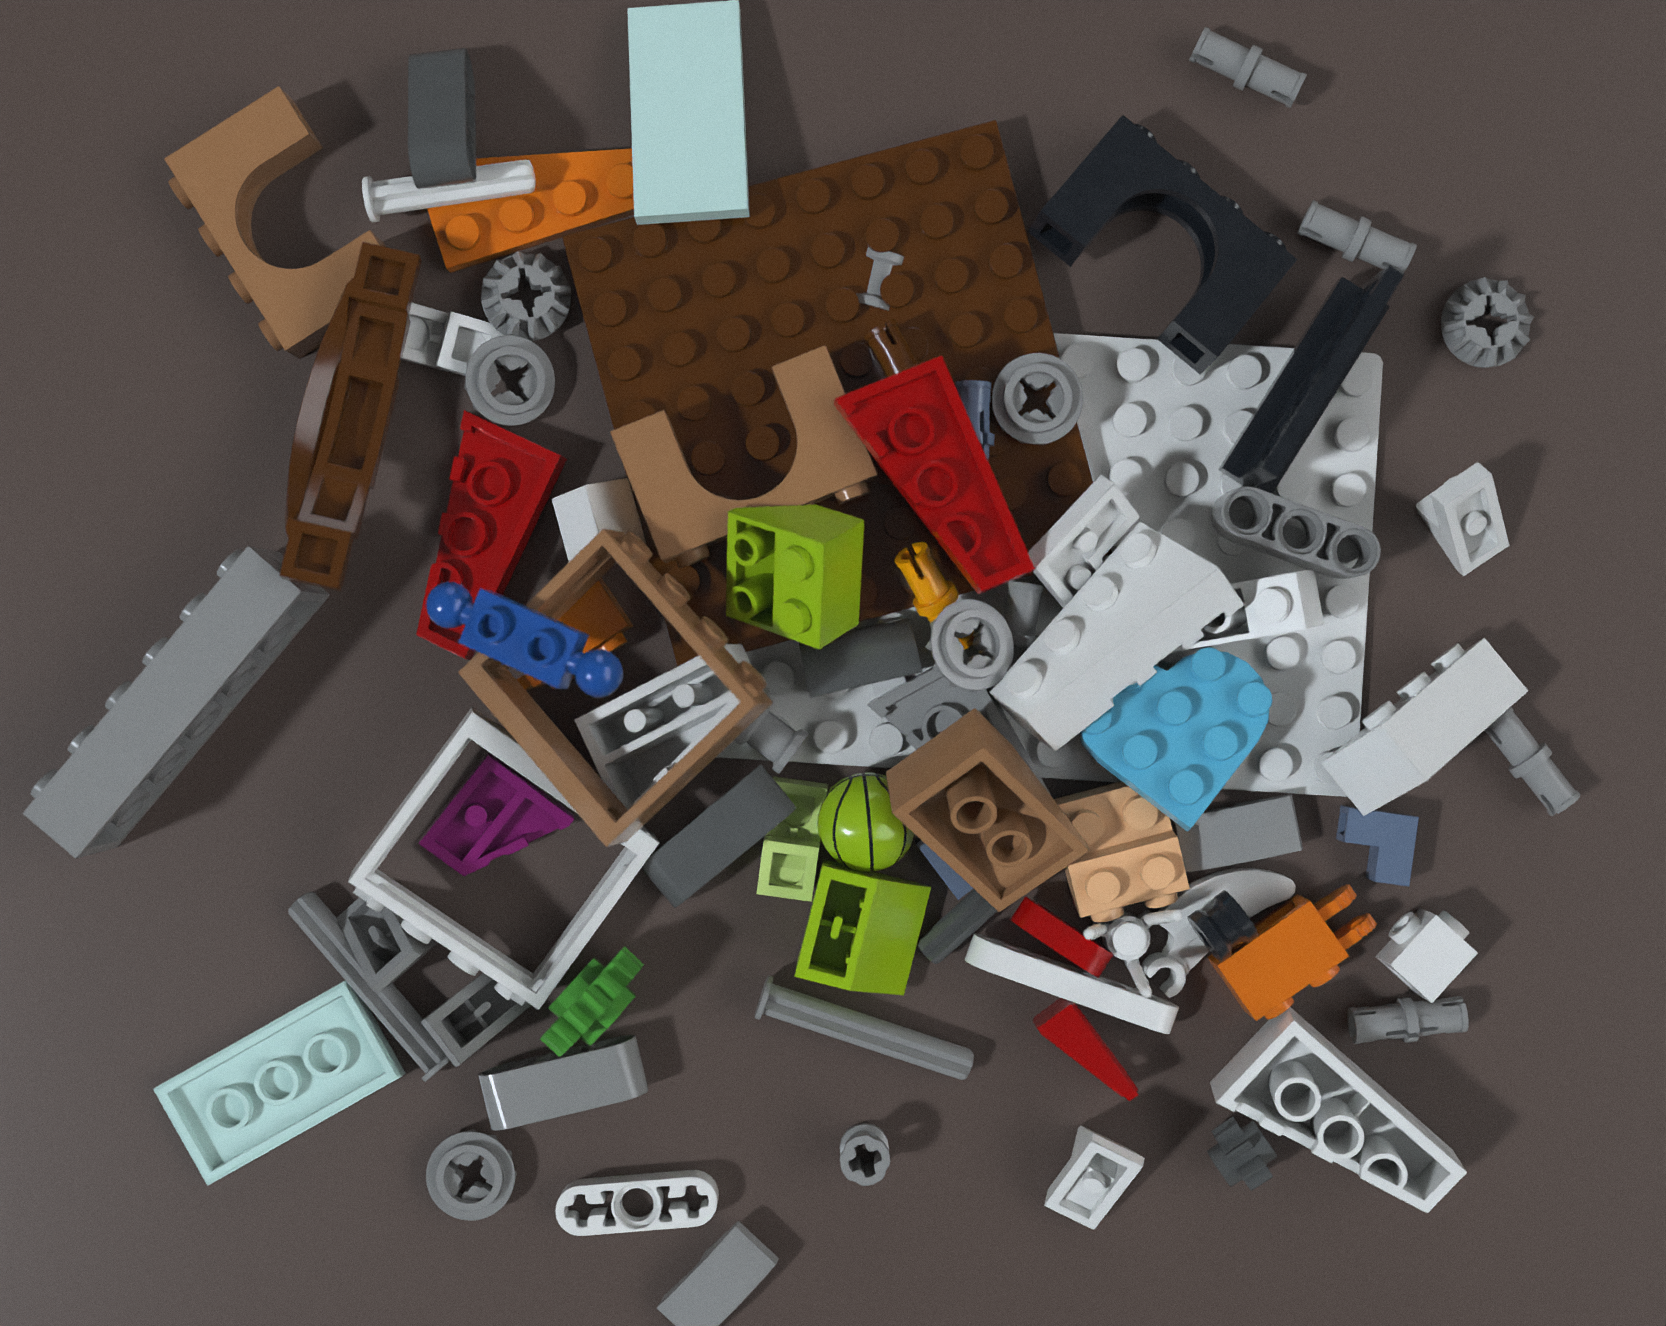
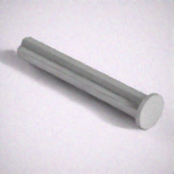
M309 892L299 897L288 909L289 915L425 1072L421 1079L424 1082L429 1080L450 1059L422 1025L421 1021L424 1019L393 983L380 993L371 990L334 914L316 893Z
M768 975L755 1011V1019L760 1020L763 1014L960 1080H965L971 1071L974 1054L969 1048L773 984L774 977Z

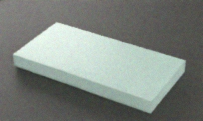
M739 0L627 8L634 218L637 225L750 217Z
M345 980L153 1088L208 1186L397 1080L406 1072L371 1010Z

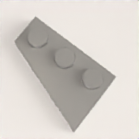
M968 648L963 652L962 656L964 659L962 662L972 656ZM932 667L868 703V706L881 718L885 717L906 736L905 740L916 750L976 708L1012 744L1048 791L1001 706L991 695L990 688L970 692L961 687H949V680L942 673L934 671Z

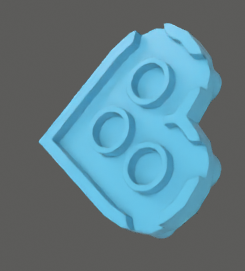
M1211 647L1202 648L1195 654L1183 657L1168 671L1154 665L1153 667L1157 671L1155 675L1141 686L1135 683L1113 697L1114 706L1080 732L1082 746L1097 763L1187 832L1193 827L1260 740L1269 721V708L1272 704L1270 690L1246 661L1228 652H1220Z

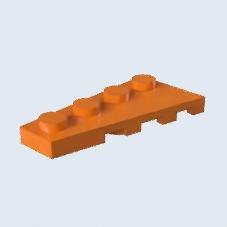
M632 148L476 158V166L523 159L529 160L534 168L536 178L535 191L523 195L427 208L446 269L452 273L515 253L516 251L562 238L565 235L634 215Z

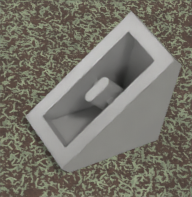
M359 897L337 917V921L370 989L380 993L412 967L436 943L431 940L429 944H425L417 940L401 927L400 924L404 920L386 907L381 912H377L366 906L367 902Z
M482 973L436 1008L421 1023L453 1065L457 1067L527 1010L531 1004L525 1001L521 1006L511 998L508 1001L495 990L494 987L498 982Z

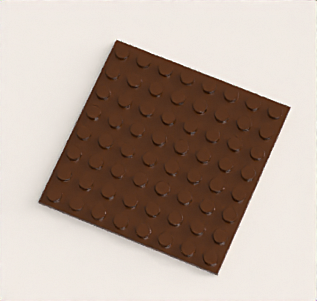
M996 120L748 186L750 217L637 225L635 218L632 217L562 236L614 430L664 410L671 421L693 477L704 489L716 496L730 500H748L760 497L777 487L785 479L794 463L797 452V434L773 375L772 366L826 345L844 393L848 394L887 378L870 345L866 343L864 336L879 325L885 328V322L892 319L897 320L898 327L918 362H926L942 355L954 384L964 380L991 382L989 420L990 433L994 434V446L989 447L988 462L1028 552L1093 484L1077 422L1065 436L1046 445L1020 443L1017 439L1004 432L992 410L993 385L1007 364L1020 356L1031 353L1049 354L1060 359ZM868 247L875 252L885 253L890 251L904 256L902 265H892L890 275L884 278L880 286V296L884 303L890 307L889 311L859 303L856 293H867L874 262L873 259L866 256ZM1021 380L1020 383L1024 387L1023 391L1027 395V400L1022 405L1023 408L1018 414L1022 416L1026 412L1030 413L1038 409L1043 414L1047 413L1053 419V416L1049 413L1050 409L1046 404V400L1056 385L1052 383L1047 388L1043 387L1041 390L1035 391L1031 386L1027 387ZM869 451L868 453L877 472L876 480L867 483L870 493L838 505L835 496L814 504L864 520L859 622L914 607L915 595L894 560L896 555L907 547L916 565H918L915 560L917 554L912 547V544L917 542H926L928 544L930 553L944 579L952 581L959 595L975 591ZM630 483L646 541L645 544L653 554L649 562L662 577L665 574H669L685 588L691 598L686 604L700 620L703 617L709 618L726 635L729 641L727 644H742L745 652L792 640L726 616L727 539L709 546L708 550L711 556L690 566L679 569L676 560L669 563L663 562ZM1111 549L1104 556L1111 555ZM1032 571L1031 573L1021 576L1017 579L1029 577L1035 574ZM664 616L677 667L699 656Z

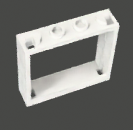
M471 707L354 867L348 882L356 887L353 893L367 902L366 906L377 912H381L386 907L404 920L400 924L401 927L417 940L429 944L433 938L451 950L448 958L460 969L473 976L479 970L498 982L494 988L505 999L509 1001L511 998L521 1006L526 1001L539 1010L658 846L659 841L655 834L643 826L627 842L621 843L625 846L534 973H531L377 869L471 740L575 811L510 733L474 707Z

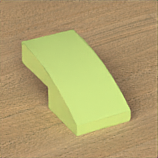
M773 776V779L797 808L764 836L756 894L812 902L820 846V836L817 827L818 814L821 804L827 795L828 784Z

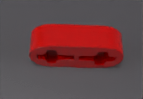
M1027 896L1024 897L1010 919L1027 933L1097 978L1100 977L1114 955L1094 939H1086L1082 931Z

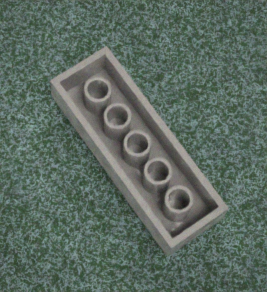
M247 546L244 551L237 549L231 553L217 570L220 580L207 595L200 593L183 609L179 617L183 624L170 639L163 637L148 650L142 660L146 667L134 682L126 681L110 695L105 703V707L109 711L96 727L93 725L87 726L73 739L68 747V751L72 755L59 770H50L35 784L30 793L35 799L22 814L74 858L117 848L330 594L321 587L282 579L279 575L284 555L280 552Z

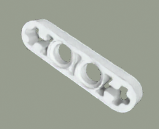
M973 934L965 957L967 963L982 970L1164 1034H1170L1179 1006L1158 996L1151 995L1149 998H1144L1136 988L1102 976L1097 978L1085 970L982 934Z

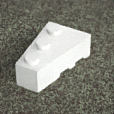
M1485 638L1466 650L1457 643L1431 662L1436 672L1428 676L1423 671L1397 691V694L1402 698L1394 705L1389 700L1362 720V723L1366 726L1362 731L1321 762L1363 816L1426 782L1528 692L1526 687Z
M726 644L724 646L738 663L744 660L751 664L742 644ZM697 656L575 719V722L601 779L622 804L629 809L738 706L740 701L704 660Z

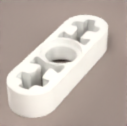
M700 1170L585 1178L575 1180L564 1188L557 1201L555 1212L559 1225L566 1232L575 1236L697 1227L707 1223L713 1217L718 1204L719 1190L715 1180L709 1174ZM690 1185L697 1187L699 1195L708 1196V1199L701 1201L700 1209L697 1211H690L688 1202L677 1201L670 1203V1214H661L664 1203L662 1186L670 1187L668 1198L685 1196L687 1186ZM640 1188L647 1191L653 1199L654 1207L652 1211L643 1217H634L628 1214L622 1205V1196L628 1190ZM606 1191L614 1192L611 1203L614 1219L606 1218L608 1207L592 1209L587 1220H581L578 1211L569 1210L568 1206L574 1204L578 1194L585 1195L587 1204H603L607 1198Z

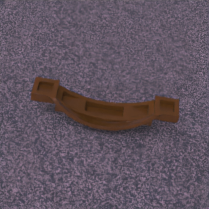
M362 242L354 277L346 284L325 332L310 372L299 410L288 471L285 504V530L288 536V543L279 575L282 579L339 592L342 590L354 539L358 540L369 491L374 489L400 383L398 372L411 323L409 312L422 263L421 257L418 254Z

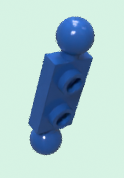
M444 582L434 587L428 595L426 608L429 617L434 623L444 628H456L463 624L465 625L458 643L553 687L568 689L572 676L575 675L578 686L585 693L595 697H603L613 693L622 681V665L613 653L603 649H595L583 653L589 634L494 591L480 588L473 603L470 592L463 585L456 582Z

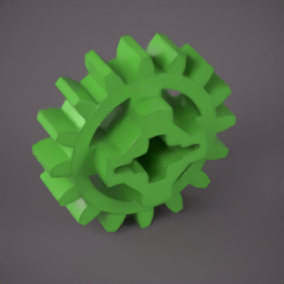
M625 946L606 966L594 957L548 1007L558 1018L540 1040L559 1057L579 1038L591 1046L636 997V994L627 985L642 969L644 964Z

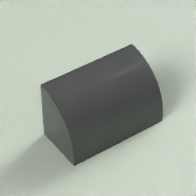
M909 617L849 630L821 649L799 642L810 698L923 672Z

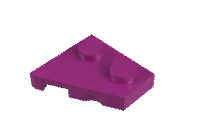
M488 752L420 838L419 844L462 876H466L489 865L490 861L502 855H510L529 846V842L558 828L562 830L569 827L574 821V815Z

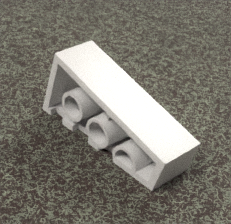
M1139 522L1008 670L1003 679L993 687L990 693L1022 728L1052 750L1057 751L1114 706L1113 697L1135 683L1141 686L1157 673L1153 667L1180 645L1187 650L1205 636L1201 631L1204 626L1222 612L1228 618L1240 609L1244 603L1219 567L1144 523Z
M1291 1007L1281 1015L1269 1019L1210 1082L1217 1104L1233 1112L1236 1110L1256 1120L1261 1127L1280 1137L1284 1135L1311 1149V1152L1330 1163L1336 1162L1359 1174L1360 1178L1426 1213L1467 1173L1452 1148Z

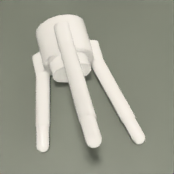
M1146 910L1139 916L1124 912L1118 919L1109 922H1094L1092 926L1085 929L1084 937L1091 940L1102 936L1103 943L1108 950L1117 958L1124 960L1125 966L1129 970L1141 995L1144 998H1149L1152 995V990L1139 962V957L1147 951L1150 945L1151 936L1149 928L1152 925L1179 921L1182 919V912L1179 910H1165L1151 913Z

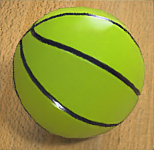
M856 773L841 779L831 787L825 796L818 814L817 827L824 847L839 864L856 871H879L894 865L904 857L915 835L892 813L887 776L877 773Z

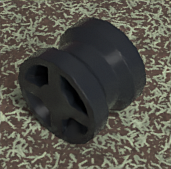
M1225 890L1215 896L1214 905L1206 911L1196 910L1187 917L1200 940L1221 963L1231 957L1232 948L1240 942L1250 943L1259 936L1248 915Z

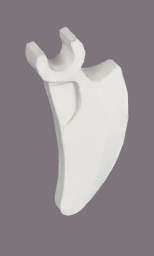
M1233 868L1215 872L1189 884L1190 889L1177 892L1178 900L1175 903L1161 907L1157 911L1179 910L1182 912V919L1173 923L1159 924L1167 931L1168 940L1162 952L1153 953L1142 962L1143 972L1151 978L1159 969L1164 967L1170 968L1169 978L1159 988L1169 998L1177 995L1184 987L1186 975L1209 952L1187 919L1190 914L1196 910L1206 911L1214 905L1215 896L1225 890L1237 901L1248 917L1251 918L1265 908L1289 899L1295 893L1296 885L1293 880L1270 870Z

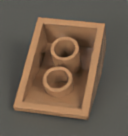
M976 708L972 709L886 772L892 813L998 912H1001L1089 852L1086 841L1012 744Z

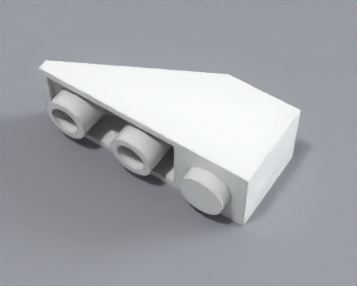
M1314 569L1231 584L1244 605L1228 618L1222 612L1204 626L1201 631L1205 636L1188 649L1305 630L1323 625L1324 621ZM1180 645L1172 652L1182 651L1185 649L1182 645Z

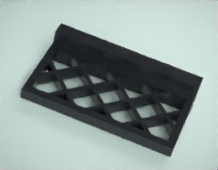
M1389 265L1360 287L1344 277L1336 281L1218 469L1220 472L1244 487H1254L1273 494L1390 308L1387 302L1404 277L1403 273Z

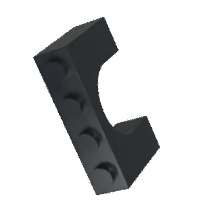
M1122 115L1041 209L1028 232L1071 267L1104 227L1120 215L1132 211H1153L1168 216L1179 223L1189 233L1197 247L1201 263L1200 279L1192 297L1157 340L1198 374H1201L1220 356L1298 259L1287 251L1281 239L1270 232L1261 230L1243 215L1241 207L1234 200L1227 196L1219 195L1202 181L1192 165L1186 161L1177 160L1160 146L1154 135L1146 127L1134 124Z

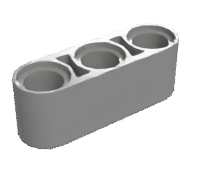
M1245 486L1229 491L1218 498L1212 507V525L1223 538L1298 566L1314 569L1315 572L1332 578L1347 579L1366 575L1375 568L1380 559L1381 548L1379 540L1367 528L1258 488ZM1235 499L1244 500L1253 510V522L1246 530L1236 527L1230 520L1229 508ZM1290 518L1300 521L1306 530V540L1299 549L1289 546L1283 537V526ZM1344 537L1354 541L1358 547V561L1352 568L1344 566L1337 557V545Z
M624 1035L594 1042L591 1046L585 1044L572 1047L561 1057L551 1052L489 1068L478 1074L491 1130L494 1131L515 1128L627 1101L649 1091L635 1035Z

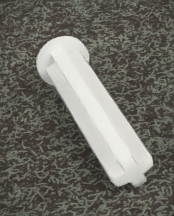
M527 159L476 166L477 177L475 183L417 189L412 176L373 181L371 176H367L362 179L365 208L370 221L373 223L380 221V215L529 194L535 191L536 186L534 168Z

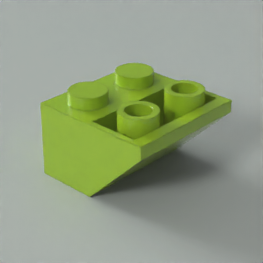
M819 505L733 508L728 511L726 616L817 649L825 647L859 624L864 520Z
M823 859L796 964L795 977L849 991L904 996L931 886L873 871H856L837 862Z

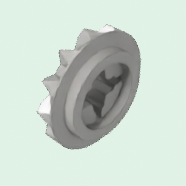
M516 251L511 256L502 260H496L488 274L483 278L481 302L488 321L503 335L520 336L530 341H535L551 335L564 323L571 304V287L563 274L561 266H557L546 259L542 253L535 255ZM521 275H525V280L529 281V286L532 290L544 292L543 296H538L534 299L533 317H528L527 309H524L521 300H511V298H508L510 294L518 292Z
M1486 277L1468 282L1459 287L1447 300L1441 316L1443 339L1452 354L1462 362L1479 368L1500 366L1516 358V355L1531 340L1528 335L1534 316L1529 313L1525 304L1526 295L1518 293L1509 286L1508 280L1497 281L1487 279ZM1485 305L1489 307L1491 316L1507 319V322L1502 324V326L1493 329L1492 338L1487 336L1485 328H1476V325L1467 326L1466 324L1483 315Z
M503 335L492 338L481 344L466 364L464 388L469 395L473 408L492 423L509 426L528 423L545 411L553 397L555 374L552 364L546 353L537 344L526 338L515 335ZM494 361L499 367L503 366L508 372L521 369L525 365L528 367L522 373L523 377L517 382L518 387L521 389L520 394L525 399L524 401L519 395L515 396L510 390L492 396L491 392L496 389L495 385L501 380L500 375L497 373L498 368L493 363Z
M1031 353L1020 356L1003 368L993 385L992 410L1001 429L1020 443L1046 445L1062 438L1074 427L1082 411L1083 390L1079 378L1067 363L1053 355ZM1021 380L1027 387L1031 386L1035 391L1041 390L1043 387L1047 388L1052 383L1056 385L1046 400V404L1050 409L1049 413L1053 416V419L1047 413L1043 414L1038 409L1030 413L1026 412L1022 416L1018 414L1023 408L1022 405L1027 400V395L1023 391L1024 387L1020 383Z
M972 599L954 602L944 607L938 617L929 624L932 628L931 639L925 648L932 651L935 661L933 670L942 673L949 680V687H961L970 692L984 690L999 683L1010 669L1014 655V642L1011 630L1003 616L987 603ZM975 630L972 646L979 651L980 655L970 656L962 662L964 659L962 656L964 646L958 642V638L966 637Z
M474 1128L466 1132L451 1134L442 1141L433 1151L426 1169L427 1188L435 1204L446 1214L467 1221L481 1220L498 1212L510 1198L517 1176L512 1161V1151L507 1150L498 1141L496 1135L477 1132ZM479 1156H482L484 1160L481 1163L483 1167L480 1174L487 1179L486 1183L475 1181L471 1187H467L465 1192L461 1193L459 1190L463 1185L461 1181L464 1178V1173L458 1169L459 1164L468 1167L474 1160L477 1161Z

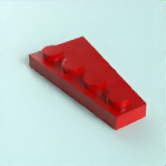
M942 355L834 399L833 405L978 595L1035 570Z
M464 410L460 426L463 436L458 457L454 456L449 478L453 483L446 513L442 512L438 529V534L441 535L436 563L431 564L416 635L457 656L471 660L476 651L458 643L465 625L463 624L456 628H444L434 623L429 617L426 608L428 595L434 587L444 582H456L463 585L470 592L473 603L480 588L503 595L567 459Z

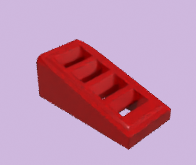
M1060 997L1032 1019L1036 1029L1039 1030L1042 1036L1118 1095L1126 1098L1128 1101L1139 1095L1137 1093L1139 1089L1075 1002Z

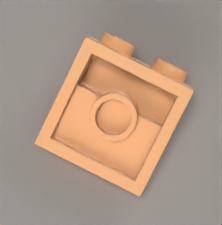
M1122 781L1054 799L1086 841L1089 852L1065 867L1072 901L1081 918L1090 916L1093 922H1109L1118 919L1124 914V906L1144 901L1145 906L1149 908L1165 907L1178 900L1177 892L1190 889L1178 836L1172 829L1170 818Z

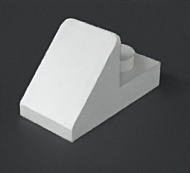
M1478 462L1459 475L1448 479L1441 487L1416 504L1419 515L1462 576H1465L1510 546L1493 476Z
M1080 1125L1077 1130L1072 1156L1048 1188L1044 1206L1094 1230L1142 1169L1145 1158L1133 1150Z

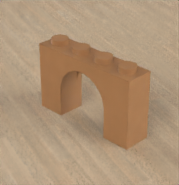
M278 86L170 154L164 160L175 176L168 180L171 189L186 209L189 210L195 207L205 223L198 228L202 238L217 257L224 254L233 267L234 272L228 275V278L234 289L245 303L250 304L254 301L265 319L260 321L258 325L265 338L276 351L284 348L288 353L301 359L320 347L346 284L354 277L362 242L386 246L383 241L369 230L325 259L308 267L298 269L279 268L268 264L262 258L255 246L251 230L252 212L257 198L275 178L323 149V146L295 102Z
M826 345L772 366L773 375L796 430L797 452L794 463L785 479L773 490L760 497L748 500H730L716 496L704 489L693 477L671 421L664 410L610 431L663 562L669 563L676 560L680 569L709 558L711 555L708 547L727 539L728 511L733 508L814 505L833 496L836 497L838 505L870 493L867 483L876 480L877 472L867 448L833 405L834 399L845 395Z

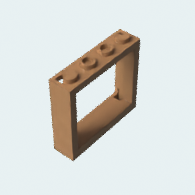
M602 529L526 606L558 620L617 562L740 701V704L634 805L627 809L509 672L510 666L478 652L458 673L602 843L609 847L627 842L773 702L763 691L767 683L761 674L744 660L738 663L724 647L729 641L723 631L707 617H703L700 620L686 604L691 598L685 588L669 574H665L662 577L648 561L653 554L647 545L630 531L624 534L619 531Z

